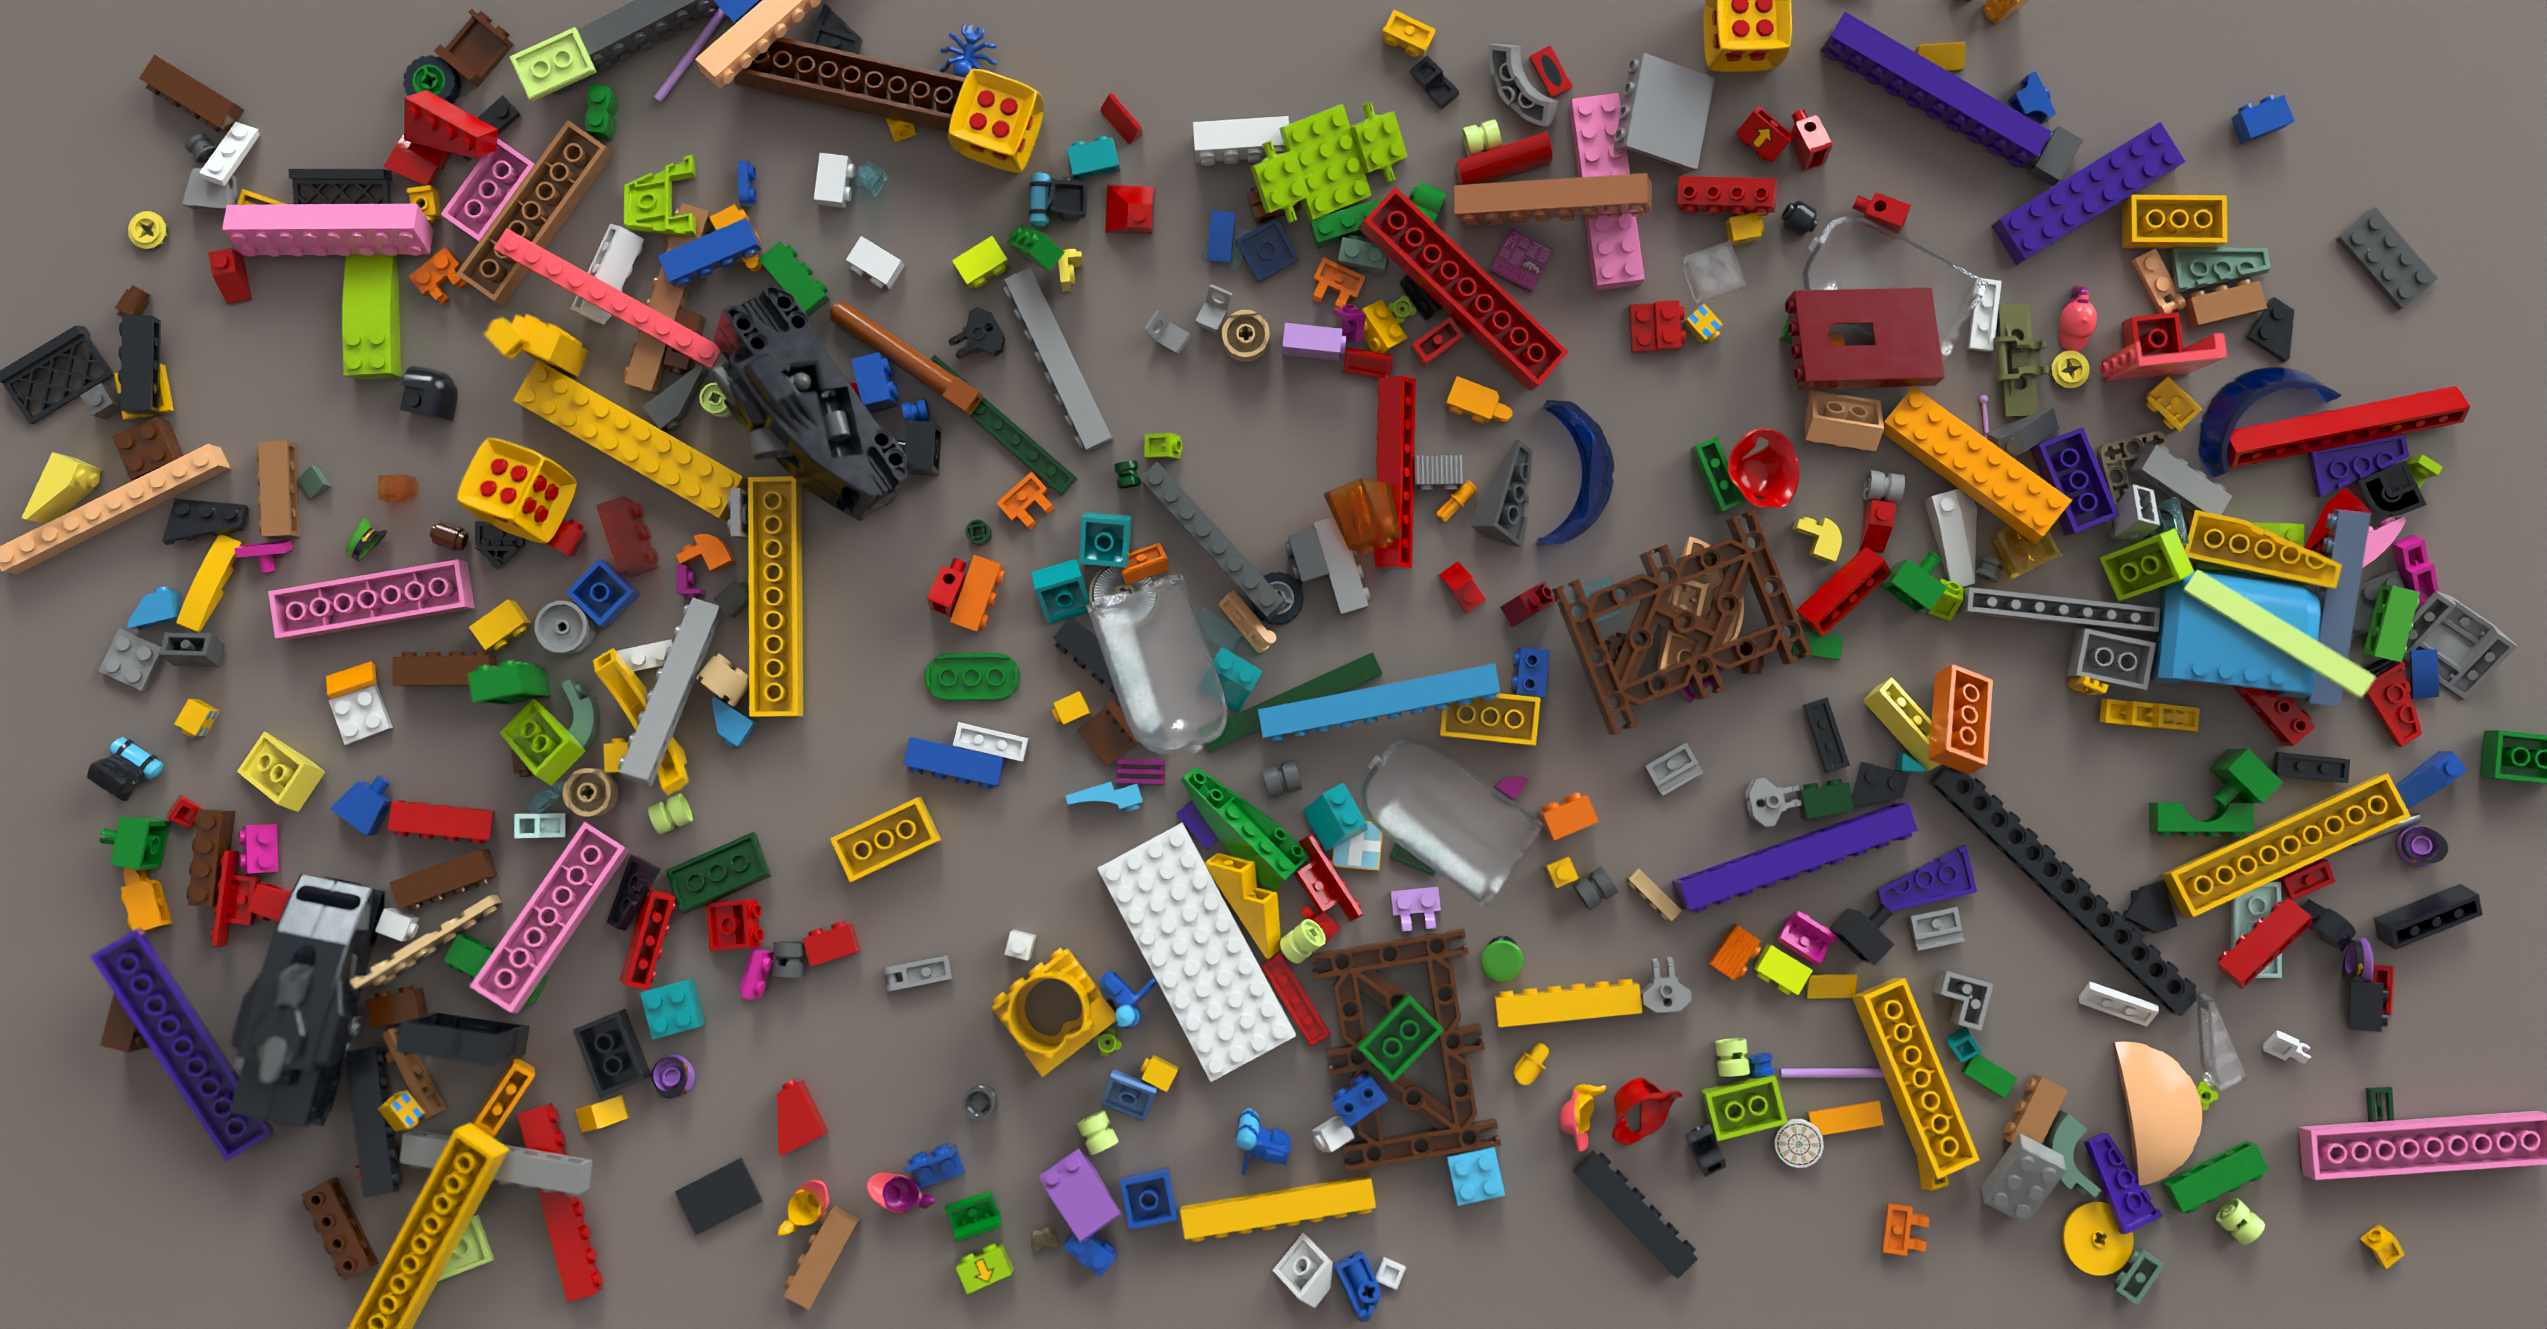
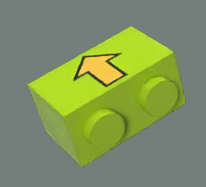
M991 1243L983 1247V1252L975 1256L972 1252L960 1258L961 1262L957 1264L956 1270L967 1294L1012 1275L1014 1268L1003 1243L997 1246L995 1243Z

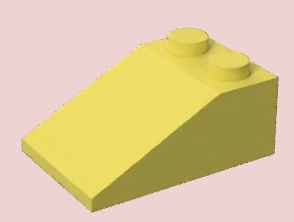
M52 452L22 518L46 524L64 515L93 491L100 481L102 470L77 458Z
M263 732L237 770L240 775L276 804L296 812L300 811L325 774V771L314 762L267 732Z

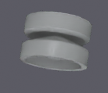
M554 601L539 611L535 619L534 631L537 640L544 648L555 653L574 655L583 652L592 644L596 636V622L577 603Z

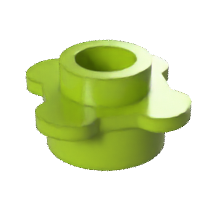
M1405 295L1388 306L1390 312H1393L1396 321L1400 324L1404 323L1405 319L1409 316L1416 314V308L1412 307L1409 298Z
M1108 1028L1105 1033L1094 1037V1043L1098 1044L1102 1056H1108L1113 1050H1120L1122 1047V1042L1117 1039L1116 1031L1113 1028Z
M2201 1081L2195 1087L2199 1094L2201 1108L2205 1111L2209 1109L2212 1101L2218 1099V1093L2212 1091L2207 1082Z

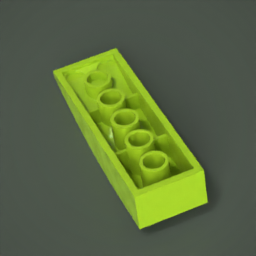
M350 254L346 256L342 302L344 376L353 380L402 378L398 254L395 256L386 254H373L372 256Z

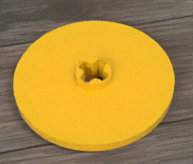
M2093 1201L2078 1206L2070 1213L2063 1227L2062 1240L2067 1257L2078 1269L2085 1273L2098 1276L2112 1274L2125 1265L2132 1253L2134 1244L2133 1231L2127 1234L2119 1233L2108 1203ZM2095 1234L2102 1235L2099 1239L2101 1243L2094 1242L2097 1238Z

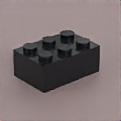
M626 1009L573 1029L599 1097L651 1076Z

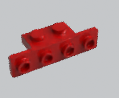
M1311 834L1300 840L1299 843L1310 855L1309 859L1311 862L1295 872L1294 875L1319 914L1338 902L1349 921L1361 917L1363 913L1360 910L1359 903L1352 898L1347 890L1346 883L1334 870L1332 861L1321 850L1319 841Z
M237 850L224 851V855L220 860L222 871L221 879L217 883V892L219 894L218 902L214 907L215 925L210 934L212 947L227 946L230 923L254 925L255 913L249 912L248 908L260 877L236 874L239 851Z

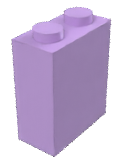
M1285 323L1282 355L1339 361V355H1344L1346 336H1342V329Z

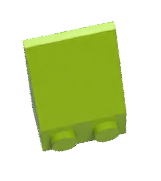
M534 698L499 732L531 772L551 786L586 751L576 738Z

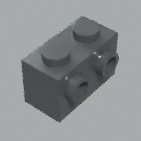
M2060 126L2056 127L2039 155L2030 162L2032 166L2028 173L2054 186L2061 180L2083 139Z
M165 632L159 655L173 666L219 667L225 645L215 635L210 633Z

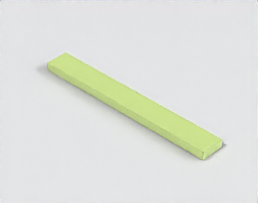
M2200 570L2196 571L2183 592L2359 699L2375 679V676Z

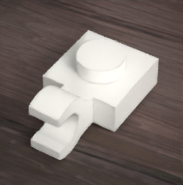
M2278 1030L2263 1044V1051L2285 1061L2292 1057L2298 1062L2305 1064L2311 1058L2310 1055L2305 1054L2310 1050L2308 1045L2299 1043V1039Z

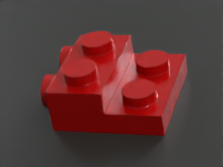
M1679 300L1655 301V303L1630 304L1631 353L1679 351L1682 348L1681 344L1686 342L1685 330H1681L1680 321L1684 320L1685 312L1684 306H1679Z
M757 898L709 903L706 905L709 952L761 946L764 932L759 927V917L762 914V908L757 903Z

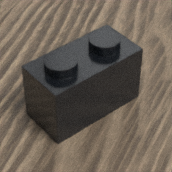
M2351 981L2350 1030L2382 1032V1027L2388 1026V1013L2383 1012V1003H2388L2389 988H2384L2383 982Z

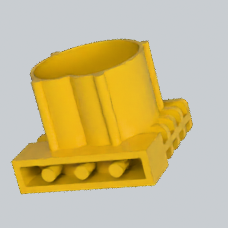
M1060 947L1050 955L1052 960L1044 966L1041 962L1028 972L1031 977L1027 980L1023 977L1009 987L1011 990L1009 994L1006 995L1003 991L992 1000L994 1002V1005L991 1007L992 1011L996 1013L999 1020L1008 1029V1032L1012 1034L1018 1045L1022 1047L1026 1053L1025 1055L1042 1077L1116 1021L1115 1013L1117 1010L1111 1002L1104 998L1095 982L1089 977L1086 970L1083 969L1069 948L1063 951ZM1046 979H1060L1067 982L1076 990L1082 1002L1080 1017L1076 1020L1065 1022L1060 1033L1053 1036L1037 1031L1028 1021L1025 1012L1026 998L1030 990L1036 984Z

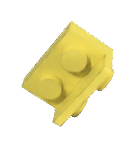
M1076 249L1063 250L1065 253L1058 260L1062 292L1072 291L1071 284H1076L1074 268L1083 267L1082 253L1077 252Z

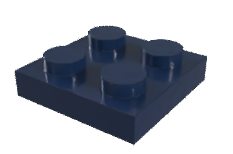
M1277 218L1235 240L1257 283L1299 261Z

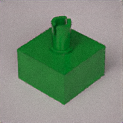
M1929 551L1919 566L1910 559L1897 562L1890 570L1892 574L1879 586L1917 614L1931 611L1947 589L1944 584L1931 576V573L1942 559Z
M2248 748L2228 749L2209 769L2225 785L2213 797L2215 803L2222 808H2226L2236 796L2243 803H2264L2283 783Z
M127 816L119 818L117 831L107 828L102 829L100 835L109 837H99V842L101 844L114 845L110 865L137 870L162 868L171 821L146 816Z

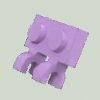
M1438 887L1390 892L1393 915H1400L1402 931H1412L1410 914L1423 912L1425 929L1436 928L1434 911H1441Z

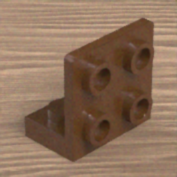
M1111 700L1102 711L1078 729L1080 735L1105 766L1111 765L1144 738L1115 700Z

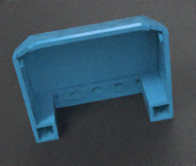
M2193 568L2195 573L2197 570H2200L2318 642L2320 601L2318 595L2298 582L2250 573ZM2195 573L2161 587L2159 632H2156L2152 683L2177 685L2185 680L2276 690L2279 697L2304 699L2313 695L2315 671L2183 592Z

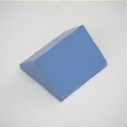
M1113 1069L1101 1105L1146 1121L1158 1087L1140 1078Z

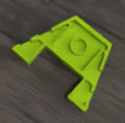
M693 155L684 157L685 161L676 165L674 163L666 165L665 170L655 175L651 172L624 185V225L627 230L689 237L696 236V218L693 213L672 217V182L696 177V160Z

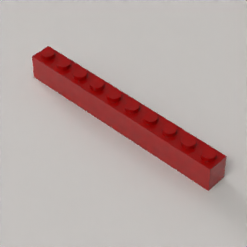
M2458 386L2440 388L2438 390L2419 392L2378 402L2373 401L2367 404L2348 406L2332 411L2327 410L2312 415H2302L2296 418L2256 424L2241 429H2232L2226 431L2222 452L2231 468L2463 423L2470 405Z

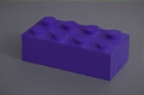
M2083 427L2030 448L2042 479L2072 500L2058 517L2065 536L2119 516Z

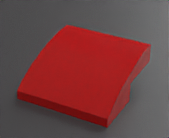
M403 135L391 152L384 168L423 186L432 185L439 168L444 169L451 152L405 141Z
M2323 858L2278 878L2288 898L2292 901L2336 882L2328 860Z

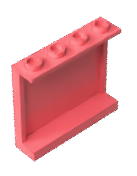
M2224 333L2208 336L2183 348L2184 352L2144 357L2141 354L2140 342H2135L2102 359L2100 372L2104 377L2105 383L2190 374L2227 357Z

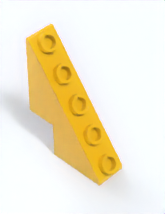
M1216 853L1204 862L1206 868L1266 959H1270L1281 949L1277 893L1257 888L1255 862Z

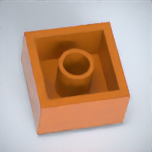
M1575 792L1564 797L1565 802L1563 803L1551 802L1541 807L1543 811L1539 812L1538 816L1549 840L1555 841L1599 822L1588 795H1581L1580 792Z

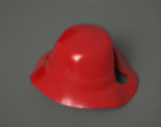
M1768 428L1754 429L1736 444L1728 459V473L1731 480L1751 504L1761 508H1781L1792 500L1798 487L1800 469L1795 451L1790 441L1782 433ZM1762 437L1768 441V446L1763 450L1744 458L1755 448L1758 438ZM1755 497L1764 498L1766 500H1757Z
M1637 1077L1627 1082L1614 1096L1617 1121L1612 1131L1613 1139L1618 1143L1631 1145L1654 1133L1663 1126L1670 1107L1677 1098L1683 1097L1682 1093L1676 1090L1664 1092L1643 1077ZM1641 1102L1640 1129L1637 1132H1631L1625 1115L1633 1106Z

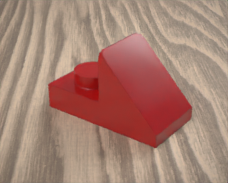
M1459 561L1439 574L1465 613H1468L1486 600L1474 583L1472 575Z

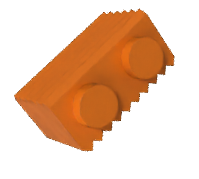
M1733 924L1707 963L1733 981L1736 978L1740 979L1747 970L1745 965L1750 958L1754 959L1759 953L1761 947L1758 945L1761 940L1739 925Z

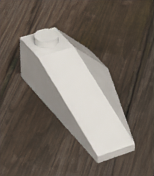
M1960 489L1924 499L1947 580L1954 581L1962 587L1975 584L1977 507L1975 500Z

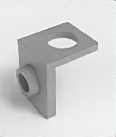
M1211 284L1206 301L1195 320V324L1216 333L1228 311L1232 293ZM1213 294H1221L1225 301L1215 299Z
M1158 310L1144 328L1157 343L1176 354L1181 352L1191 337L1190 333L1169 322ZM1160 320V327L1153 332L1155 322Z

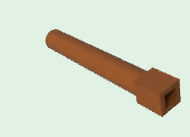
M845 301L836 302L831 307L829 314L831 315L830 320L876 352H879L968 416H971L983 399L982 394L978 390L937 365Z

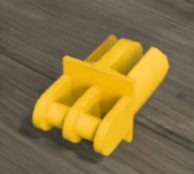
M1537 1043L1529 1054L1523 1051L1524 1055L1514 1067V1077L1520 1084L1530 1085L1542 1069H1546L1542 1062L1549 1054V1049L1543 1043Z

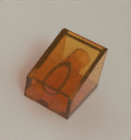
M1360 478L1324 493L1327 504L1349 550L1358 551L1359 554H1368L1373 552L1375 547L1390 546L1392 541L1401 538L1390 483Z

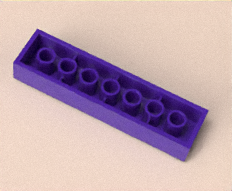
M2159 122L2002 217L1992 225V228L2014 263L2018 265L2173 171L2186 161L2162 123Z

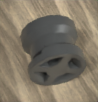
M197 134L191 137L185 144L187 151L194 154V159L199 164L207 163L208 157L212 156L217 149L209 143V138L205 134Z
M1982 556V564L1980 568L1976 569L1975 574L1984 580L1997 583L1999 580L1998 574L2003 570L2005 564L1993 557Z

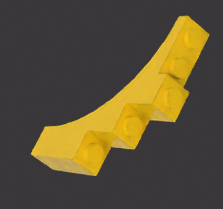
M612 648L593 660L595 673L612 693L637 731L639 714L644 712L647 707V689L617 651ZM673 736L657 772L662 789L667 795L681 790L689 783L684 766L687 763L685 752Z

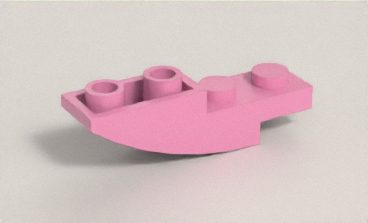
M2389 516L2380 520L2379 526L2375 528L2369 526L2363 567L2381 555L2395 540L2406 522L2404 516L2395 519Z

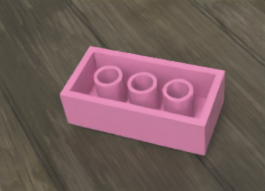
M497 138V151L482 156L441 215L480 241L535 164Z

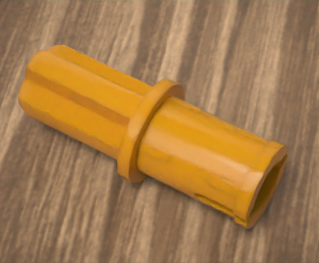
M1466 480L1454 494L1449 495L1450 498L1436 512L1438 518L1443 522H1447L1478 491L1476 486L1469 480Z

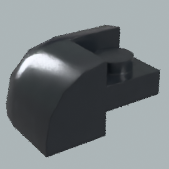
M410 366L406 370L401 383L404 386L400 410L453 421L458 398V389L455 387L453 380L446 373L439 370Z
M2406 461L2379 470L2358 480L2368 504L2381 515L2392 517L2403 515L2427 505Z

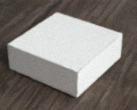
M1383 1257L1375 1278L1377 1282L1397 1290L1406 1266Z

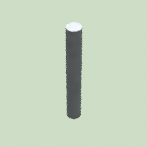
M2418 813L2410 815V818L2351 845L2356 847L2422 821L2421 816Z

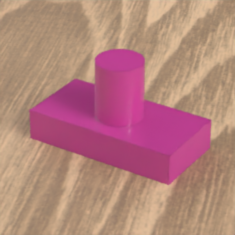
M292 541L244 544L235 548L236 558L257 556L260 572L275 571L273 554H281L293 550Z

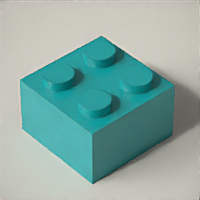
M694 978L640 993L652 1040L706 1024Z

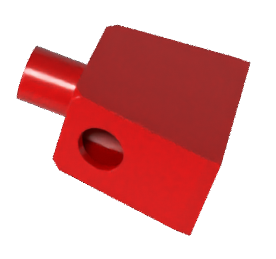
M1804 109L1794 112L1791 116L1795 124L1791 133L1795 136L1791 141L1802 170L1806 171L1825 164L1833 144L1817 115L1808 117Z
M1875 193L1872 200L1858 195L1852 209L1864 213L1863 224L1896 240L1907 219L1911 205L1886 195Z
M953 558L949 568L941 567L927 596L931 610L952 617L965 581L963 571L967 564L966 562Z

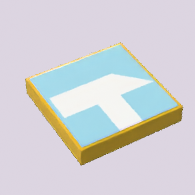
M1366 821L1368 830L1333 848V865L1335 867L1379 871L1384 823Z

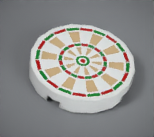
M1791 1119L1787 1121L1788 1124L1781 1125L1774 1141L1775 1150L1780 1159L1787 1165L1796 1168L1808 1167L1816 1163L1821 1157L1824 1148L1823 1136L1818 1127L1804 1119Z

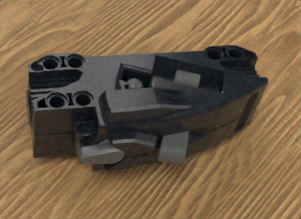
M770 284L763 288L759 298L756 296L741 305L736 306L732 304L722 310L713 341L728 360V364L723 362L710 369V374L726 398L724 403L735 419L750 432L748 436L754 459L775 458L804 488L834 508L862 521L869 512H873L884 505L887 506L894 501L907 478L906 455L888 430L880 428L808 326V316L794 296Z
M300 874L275 929L262 970L244 995L239 1010L231 1045L238 1050L237 1056L244 1058V1063L230 1113L301 1127H309L310 1124L324 1126L334 1104L352 1021L362 987L354 989L350 980L356 976L360 977L366 974L372 947L378 936V932H375L384 910L385 891L363 887L355 882Z

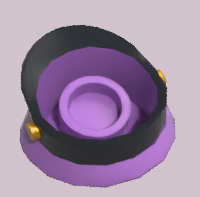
M2412 825L2401 831L2396 845L2398 853L2403 860L2413 866L2424 867L2431 863L2439 862L2446 857L2448 853L2447 841L2440 833L2430 829L2431 827Z
M2365 938L2351 940L2348 944L2342 964V978L2345 981L2353 976H2360L2368 982L2373 979V953L2369 942Z
M670 1054L663 1056L655 1063L651 1073V1083L662 1097L678 1098L684 1096L692 1089L695 1081V1072L686 1058L681 1055Z

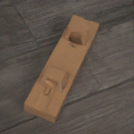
M397 1026L382 1033L390 1050L389 1053L385 1054L388 1063L396 1062L412 1093L411 1096L425 1112L423 1117L426 1120L447 1110V1107L421 1056L396 1051L400 1027Z

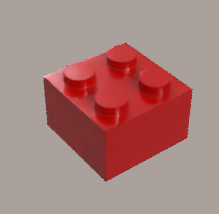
M2179 312L2136 316L2121 322L2124 348L2135 342H2140L2142 357L2184 352Z

